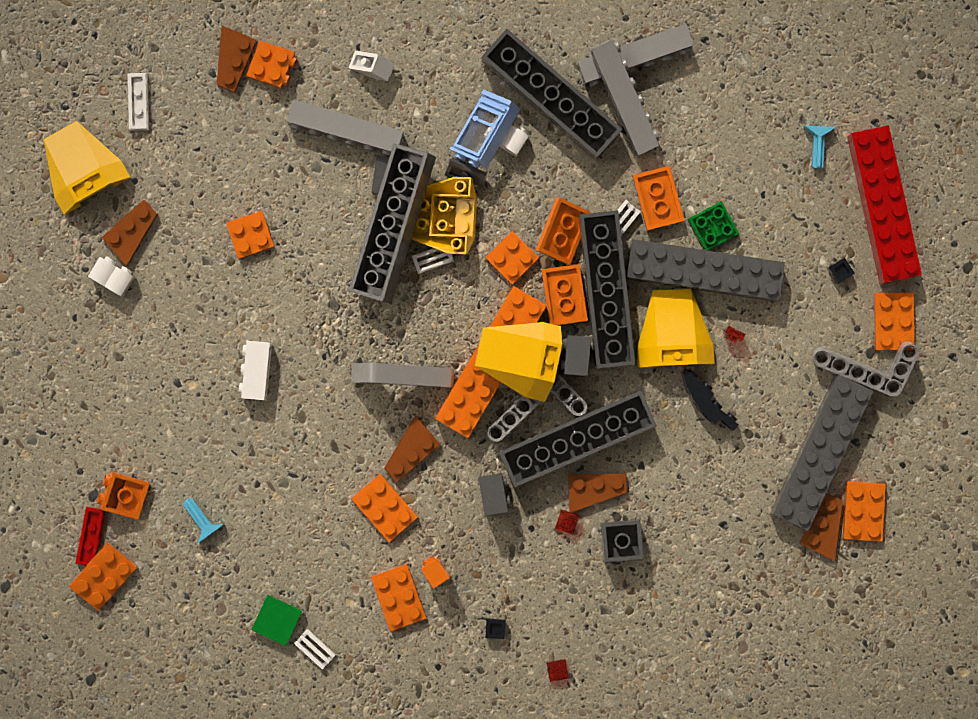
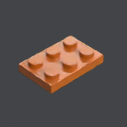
M670 166L632 176L647 231L684 222Z
M556 197L536 251L566 265H570L581 239L578 216L591 212L567 200Z
M580 264L542 269L549 324L558 326L588 321Z
M874 293L875 351L898 350L903 342L909 341L914 343V293ZM908 347L905 350H913V348Z
M381 473L351 498L388 542L418 518Z
M846 481L842 539L882 542L886 484Z
M107 542L69 584V588L99 611L134 572L137 565Z
M408 564L371 576L390 632L427 618Z

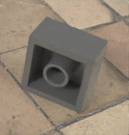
M568 335L566 339L562 340L561 352H565L564 359L560 360V371H563L564 376H588L591 337Z
M501 473L479 476L485 516L508 512L507 508L511 507L509 495L505 496L504 488H508L506 476L502 477Z
M639 519L600 522L604 562L644 559L641 522Z

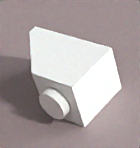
M355 51L349 65V69L384 81H388L394 67L393 62L379 54Z

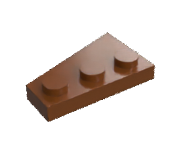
M222 25L217 86L235 93L257 40Z
M143 200L101 238L124 264L129 266L134 253L137 252L145 234L148 233L158 214L146 200Z
M416 415L384 467L396 482L441 445Z
M626 473L568 474L569 513L627 493Z
M826 492L809 531L805 530L799 544L835 561L843 500Z

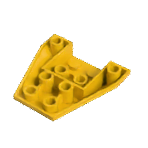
M78 121L44 139L54 198L64 215L81 206L80 202L110 185L115 187L131 178L123 162Z
M452 177L428 185L411 239L448 254L467 255L475 239L477 197L473 179L471 177Z
M692 289L653 290L637 346L638 368L714 364V345Z
M538 322L483 328L475 367L525 398L545 402L554 384L562 348L561 326Z

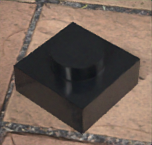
M845 257L827 268L837 284L855 274Z
M487 618L485 638L505 639L506 619Z

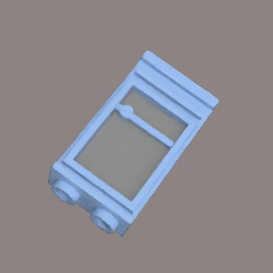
M483 89L479 102L453 147H450V150L455 153L454 157L462 162L468 160V163L476 168L481 166L487 169L520 108L512 101Z

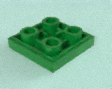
M722 201L687 219L704 250L710 251L740 235Z
M268 594L251 630L287 646L303 610Z

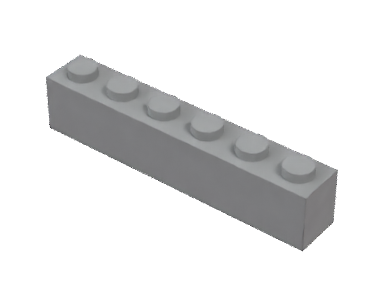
M687 24L620 46L621 52L619 55L621 60L625 59L629 67L627 73L632 74L637 71L636 68L642 66L644 69L655 65L654 62L659 60L666 62L671 60L674 55H686L690 53L694 44ZM593 57L578 61L577 66L584 86L590 85V87L601 84L602 77Z
M613 39L589 49L635 154L640 155L659 146L657 141L660 138L656 130H652L650 123H652L651 117L648 112L645 113L643 110L644 101L641 95L637 96L634 89L637 88L633 77L629 78L627 73L629 67L625 59L621 60L619 55L621 49L617 41L614 42Z
M297 100L292 101L286 121L288 125H291V129L301 131V129L309 130L308 133L314 136L323 134L327 136V139L338 142V139L344 140L345 144L356 147V145L364 146V150L370 152L375 150L382 151V155L390 157L393 144L401 145L404 132Z

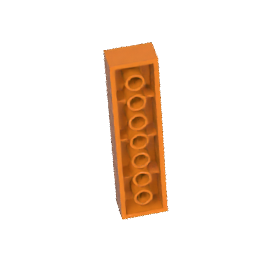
M513 286L489 327L537 323L547 305ZM478 347L435 417L436 420L467 438L471 435L501 384L500 381L475 367Z

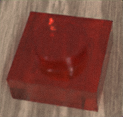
M729 325L726 326L723 334L727 335L726 339L733 343L743 341L746 335Z
M561 509L555 529L574 534L579 515Z
M565 659L546 662L550 682L569 679Z

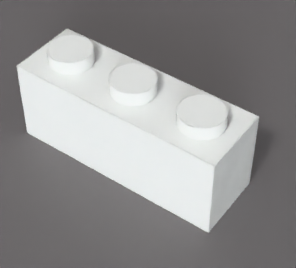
M247 341V344L243 345L242 355L245 356V364L241 365V375H243V383L239 384V394H242L241 398L267 401L272 343Z

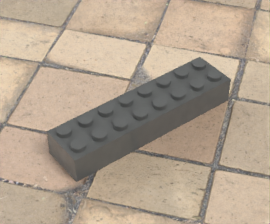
M508 29L499 36L481 57L482 63L595 161L621 133L622 128Z
M393 144L349 288L350 292L392 304L436 160L435 156L424 151Z
M616 210L580 214L578 218L595 368L634 365L635 357L619 212Z
M632 239L626 279L777 302L780 300L785 262Z
M839 374L834 375L769 514L809 531L874 391Z
M638 391L504 449L499 453L515 488L657 425L642 391Z

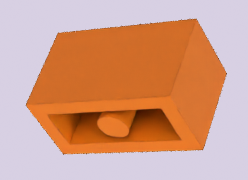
M432 555L422 562L421 570L433 589L450 578L451 575L439 556L434 558Z

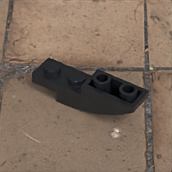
M683 369L681 376L684 386L700 413L711 424H715L719 420L731 431H734L739 425L736 423L737 418L730 412L727 414L721 410L722 405L716 400L710 401L714 395L711 391L713 388L705 381L701 383L696 379L698 375L691 369L688 371Z

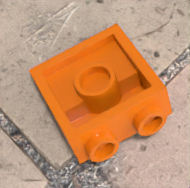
M260 40L246 76L283 90V87L289 83L291 68L294 69L297 63L296 54L291 50Z
M110 471V474H106L104 477V493L100 492L97 504H100L99 508L101 510L138 520L150 483Z

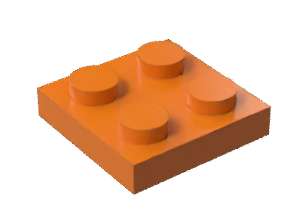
M263 211L226 223L238 259L275 247Z
M512 231L485 259L513 285L539 257Z

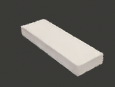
M128 73L129 131H149L147 73Z

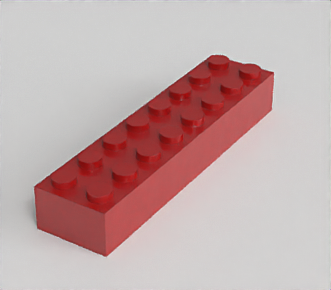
M889 125L853 132L847 136L879 285L921 276V267Z

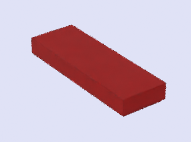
M86 507L75 564L86 566L98 553L106 511L99 508Z

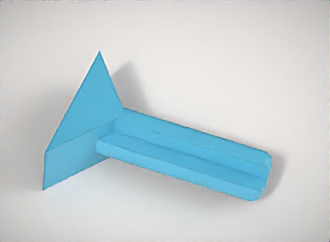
M804 126L803 128L813 135L812 168L821 169L824 165L825 134L836 127Z
M193 498L184 501V507L202 530L198 543L224 525L211 524Z

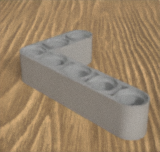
M909 341L903 342L899 346L887 373L824 347L814 349L812 358L815 364L821 368L894 397L902 392L918 358L919 351L914 343ZM912 347L913 353L909 356L904 355V350ZM819 353L827 355L823 361H818L816 357ZM838 360L844 361V365L841 368H835L834 364ZM905 365L906 368L904 372L897 373V366ZM854 368H861L862 372L860 375L855 376L852 374ZM873 375L880 376L879 381L876 383H871L870 378ZM892 382L898 384L895 390H889L888 385Z
M352 363L351 383L453 388L454 368L384 363Z
M556 372L557 383L552 386L549 394L552 393L571 414L582 416L587 411L586 402ZM566 388L570 391L568 399L560 397L561 389ZM522 396L488 429L490 440L495 442L502 440L542 401ZM521 401L528 402L529 410L527 412L519 410L518 405ZM574 403H582L583 411L581 413L574 412ZM511 414L515 417L516 421L513 425L505 423L506 415ZM496 427L502 431V435L498 439H494L491 436V430Z

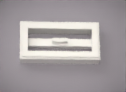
M627 200L618 209L620 214L625 206L628 207V210L619 220L620 225L631 211L634 214L621 229V236L641 212Z
M432 248L413 255L412 258L418 274L454 262L452 254L442 253L420 262L417 261L418 258L440 251ZM446 256L449 257V259L435 263L433 265L421 269L419 267L421 265L438 260L440 258Z
M309 629L294 643L322 670L336 655ZM308 635L311 639H313L330 656L327 658L306 638V636ZM303 641L305 644H307L325 662L322 663L300 642Z

